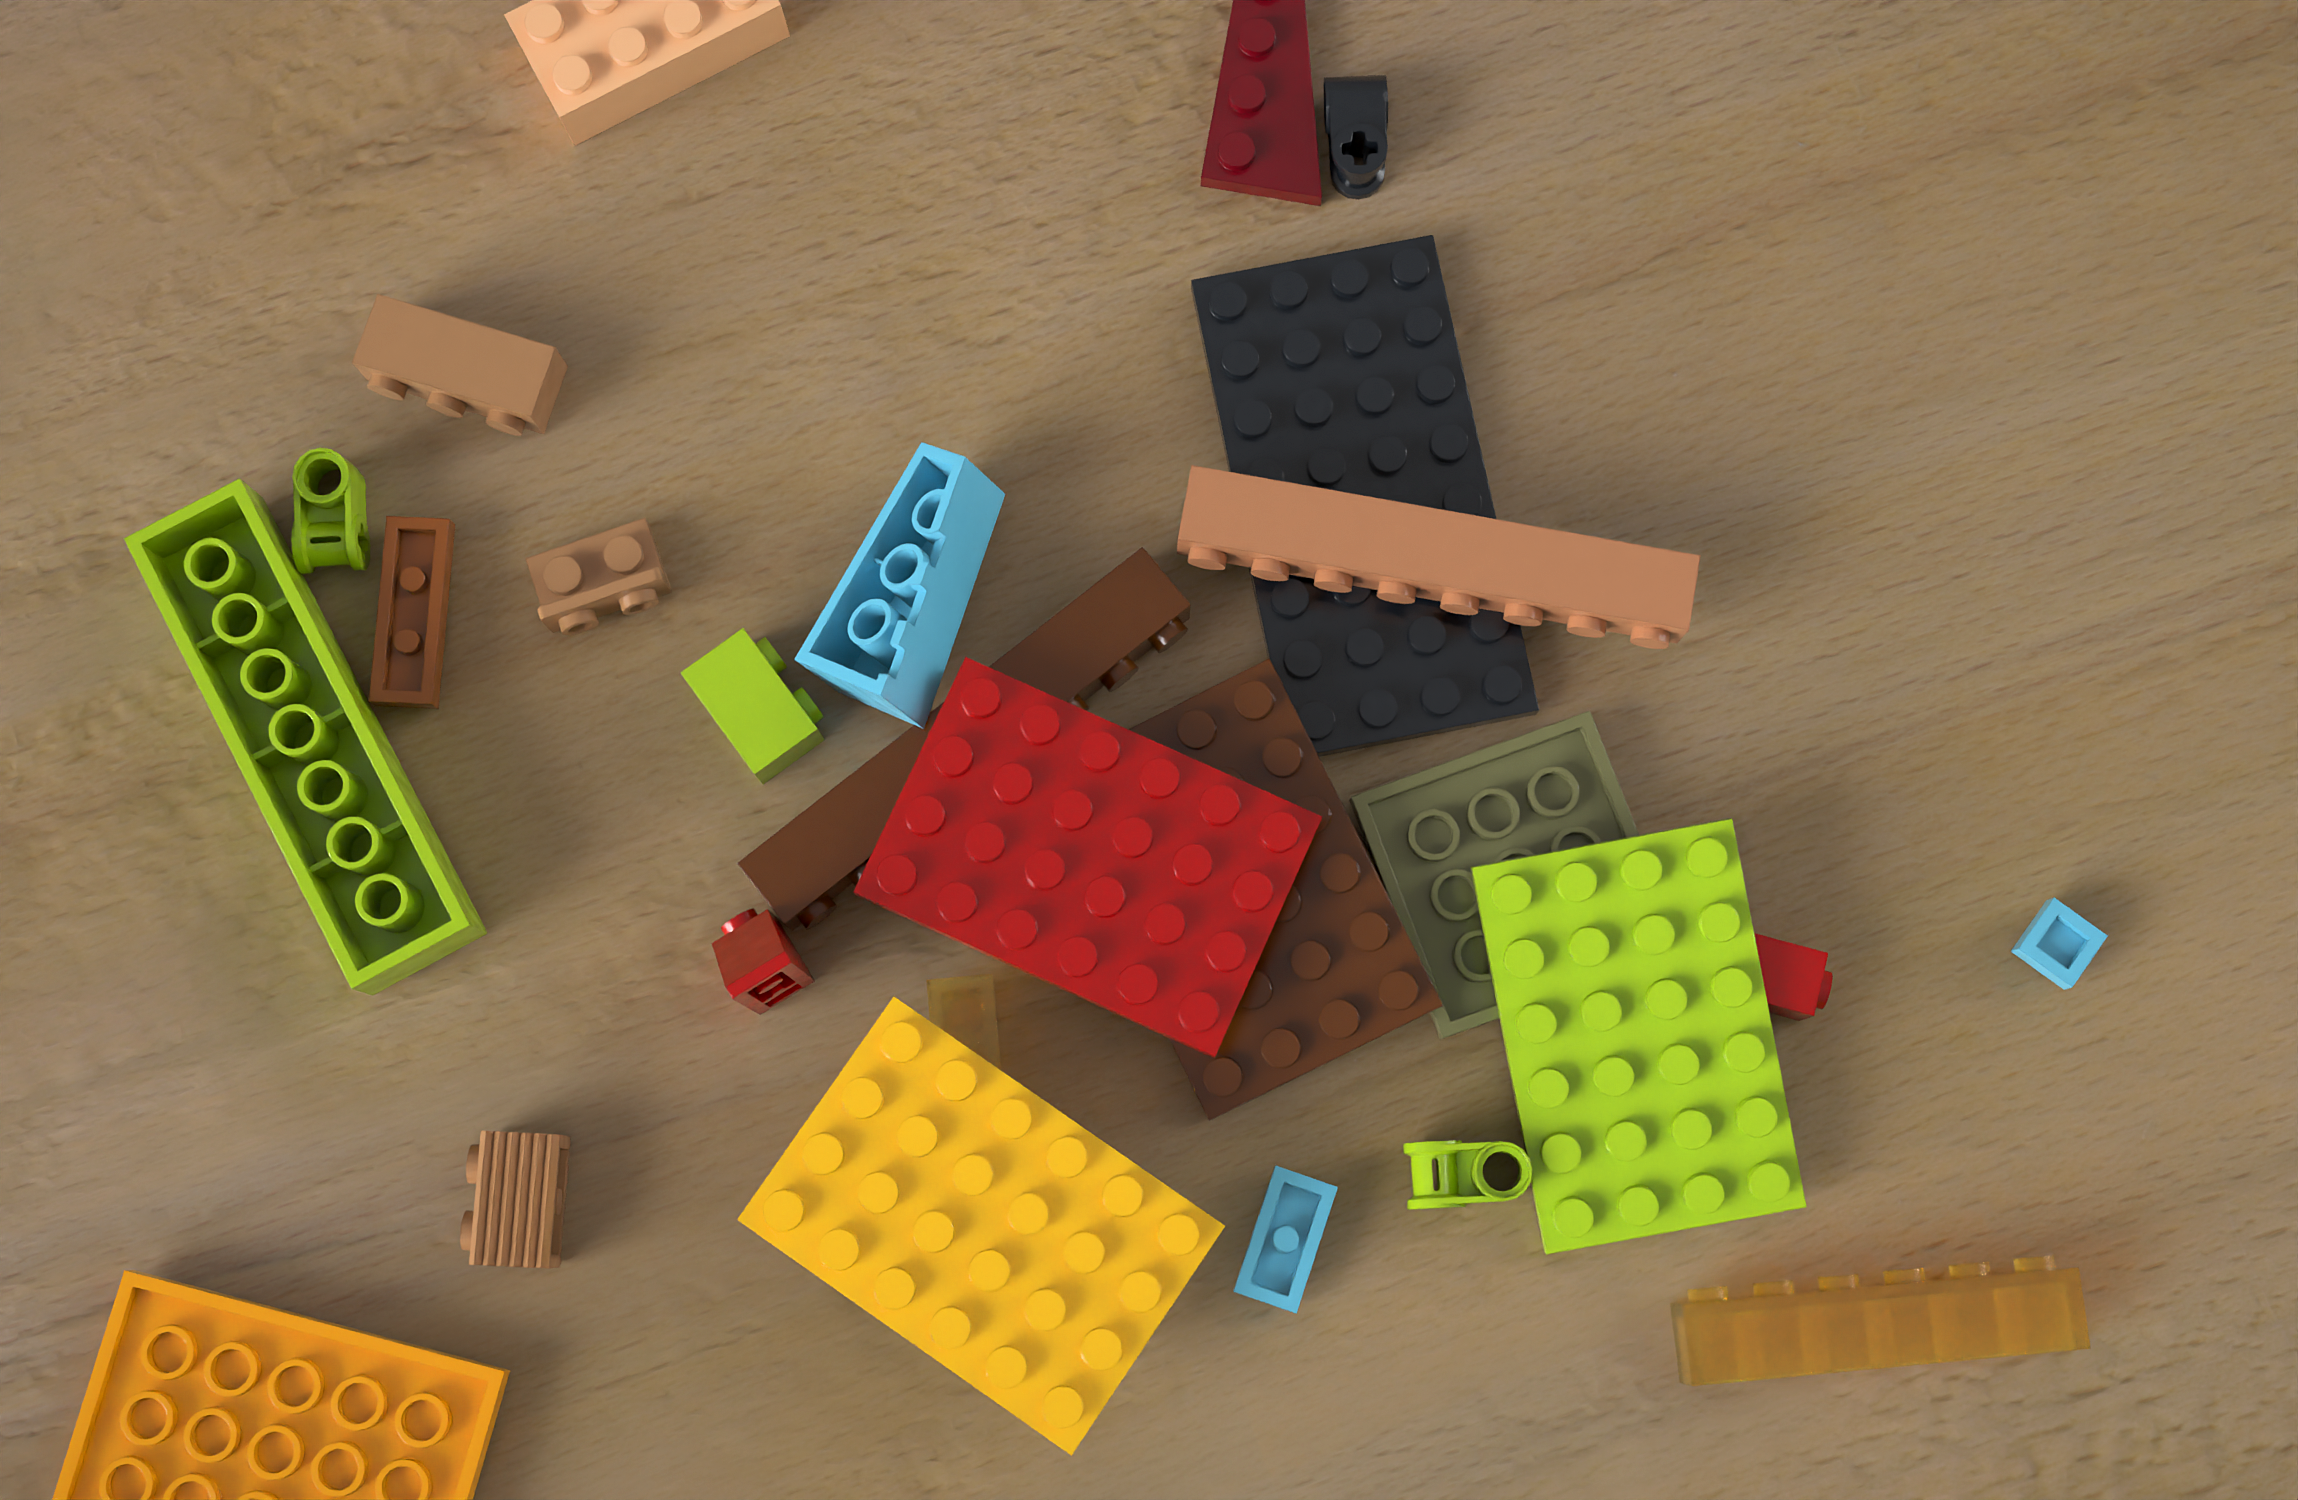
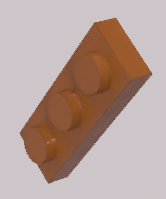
M386 516L369 702L375 706L439 709L455 524L450 519Z

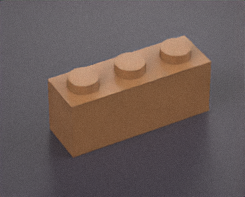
M380 294L376 296L352 364L369 381L367 387L380 395L395 400H404L406 393L428 399L426 403L428 407L455 418H463L465 411L487 417L485 423L490 427L515 436H521L524 429L540 434L545 433L568 365L554 346Z

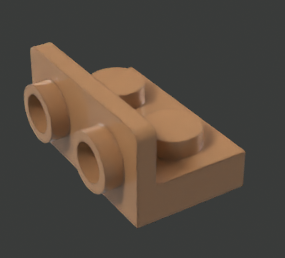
M646 518L525 558L540 603V607L537 608L540 620L552 633L561 631L563 635L583 633L596 627L599 624V617L620 610L625 615L641 613L658 605V597L672 593L650 524Z

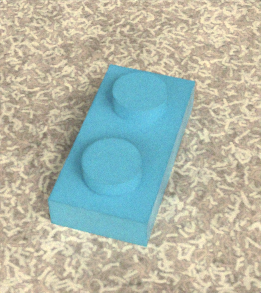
M1274 1166L1233 1292L1297 1314L1338 1189L1337 1186L1279 1166Z

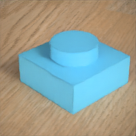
M2054 897L2045 901L2011 952L2065 990L2074 986L2108 935Z

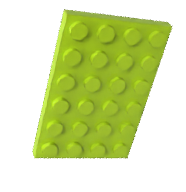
M1726 818L1471 866L1524 1149L1530 1158L1533 1169L1531 1185L1546 1255L1806 1208L1733 820Z

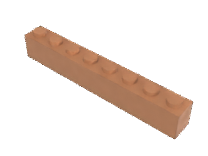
M1191 465L1177 542V554L1188 556L1189 564L1203 569L1223 570L1226 567V563L1251 567V574L1265 580L1287 581L1290 574L1314 579V586L1332 592H1351L1352 586L1378 590V598L1393 603L1411 604L1415 602V597L1441 601V609L1455 614L1475 615L1478 614L1479 608L1504 613L1503 619L1505 621L1522 626H1540L1542 620L1567 624L1568 632L1583 637H1604L1606 631L1631 635L1630 642L1632 644L1652 649L1668 648L1669 642L1677 644L1689 631L1701 555Z

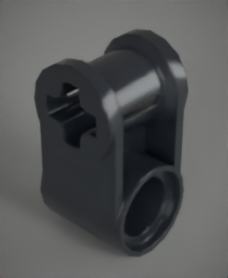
M1386 75L1324 77L1325 133L1328 134L1332 185L1338 193L1347 198L1358 200L1368 198L1379 190L1384 181L1385 161L1388 150V89ZM1354 158H1363L1364 165H1354Z

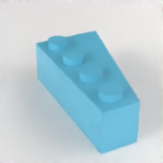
M921 442L794 660L838 693L924 729L1005 493L965 456Z

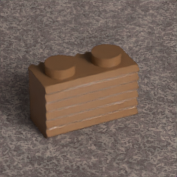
M481 1131L480 1145L472 1144L470 1146L466 1162L468 1184H476L474 1211L466 1210L464 1212L460 1228L461 1249L470 1251L469 1265L560 1268L563 1226L565 1222L564 1213L566 1209L565 1200L567 1197L566 1187L568 1184L567 1174L569 1171L568 1162L570 1158L569 1149L571 1146L570 1136Z

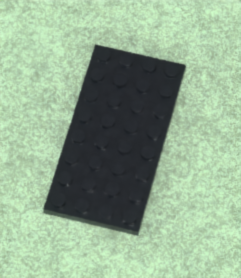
M1433 235L1191 280V292L1229 472L1496 519ZM1249 567L1267 658L1272 661L1319 757L1533 716L1538 713L1539 706L1521 626L1505 621L1503 619L1504 613L1479 608L1478 614L1475 615L1455 614L1441 609V601L1415 597V602L1411 604L1393 603L1378 598V590L1352 586L1351 592H1332L1314 586V579L1290 574L1287 581H1270L1253 576L1251 574V567Z

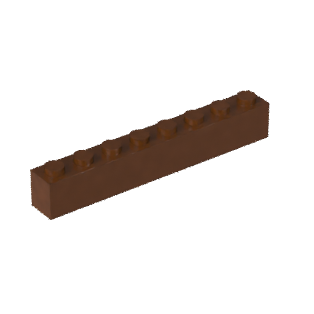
M1141 547L989 667L1087 711L1089 706L1085 701L1103 686L1109 692L1122 686L1138 671L1139 668L1134 662L1154 647L1158 653H1162L1186 634L1188 628L1184 623L1190 619L1191 605L1147 551ZM943 703L929 713L924 729L913 725L737 863L790 930L793 931L801 924L806 930L813 928L837 908L836 903L832 899L851 884H854L856 887Z

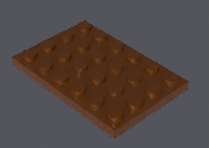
M1269 658L1128 729L1323 816L1215 1058L1169 1038L1209 1121L1444 1006Z

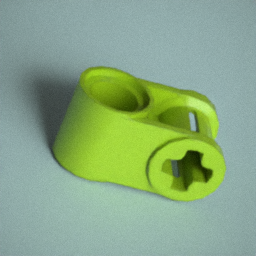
M316 448L309 450L298 459L294 465L292 475L294 522L291 542L296 568L300 574L313 573L316 567L351 565L354 571L367 570L370 562L371 547L366 516L367 487L364 476L358 468L332 449ZM332 470H340L341 482L337 489L330 494L319 495L318 486L323 475Z
M1461 1140L1403 1144L1404 1154L1411 1156L1413 1196L1407 1199V1210L1466 1207V1204L1504 1202L1519 1197L1527 1190L1531 1183L1533 1169L1530 1158L1522 1148L1510 1142L1462 1143ZM1494 1153L1506 1154L1512 1158L1517 1166V1180L1506 1191L1495 1190L1484 1180L1482 1173L1483 1164ZM1432 1159L1436 1161L1437 1191L1433 1188Z

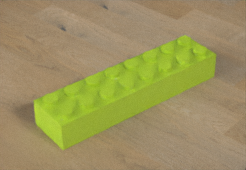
M239 478L125 537L124 540L351 989L373 996L488 934L303 574H300L297 570L293 554L264 498Z

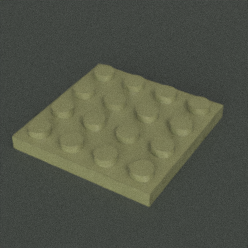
M1590 711L1351 796L1349 800L1374 867L1444 1005L1430 1012L1440 1040L1499 1019L1471 866L1639 835Z

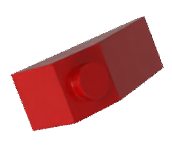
M754 908L736 915L721 927L724 936L711 943L725 988L731 998L759 1015L815 982L779 920L768 909L759 915Z

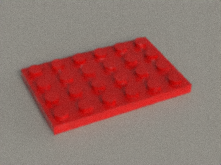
M965 657L856 885L854 893L858 897L1215 1058L1323 816Z

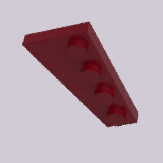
M1233 0L1200 186L1321 206L1322 190L1305 0Z

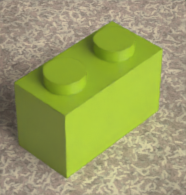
M742 628L680 673L762 784H765L825 740L815 726L824 716L803 687H800L793 693L786 687L778 674L786 669L787 666L767 638L763 637L754 643L744 628Z

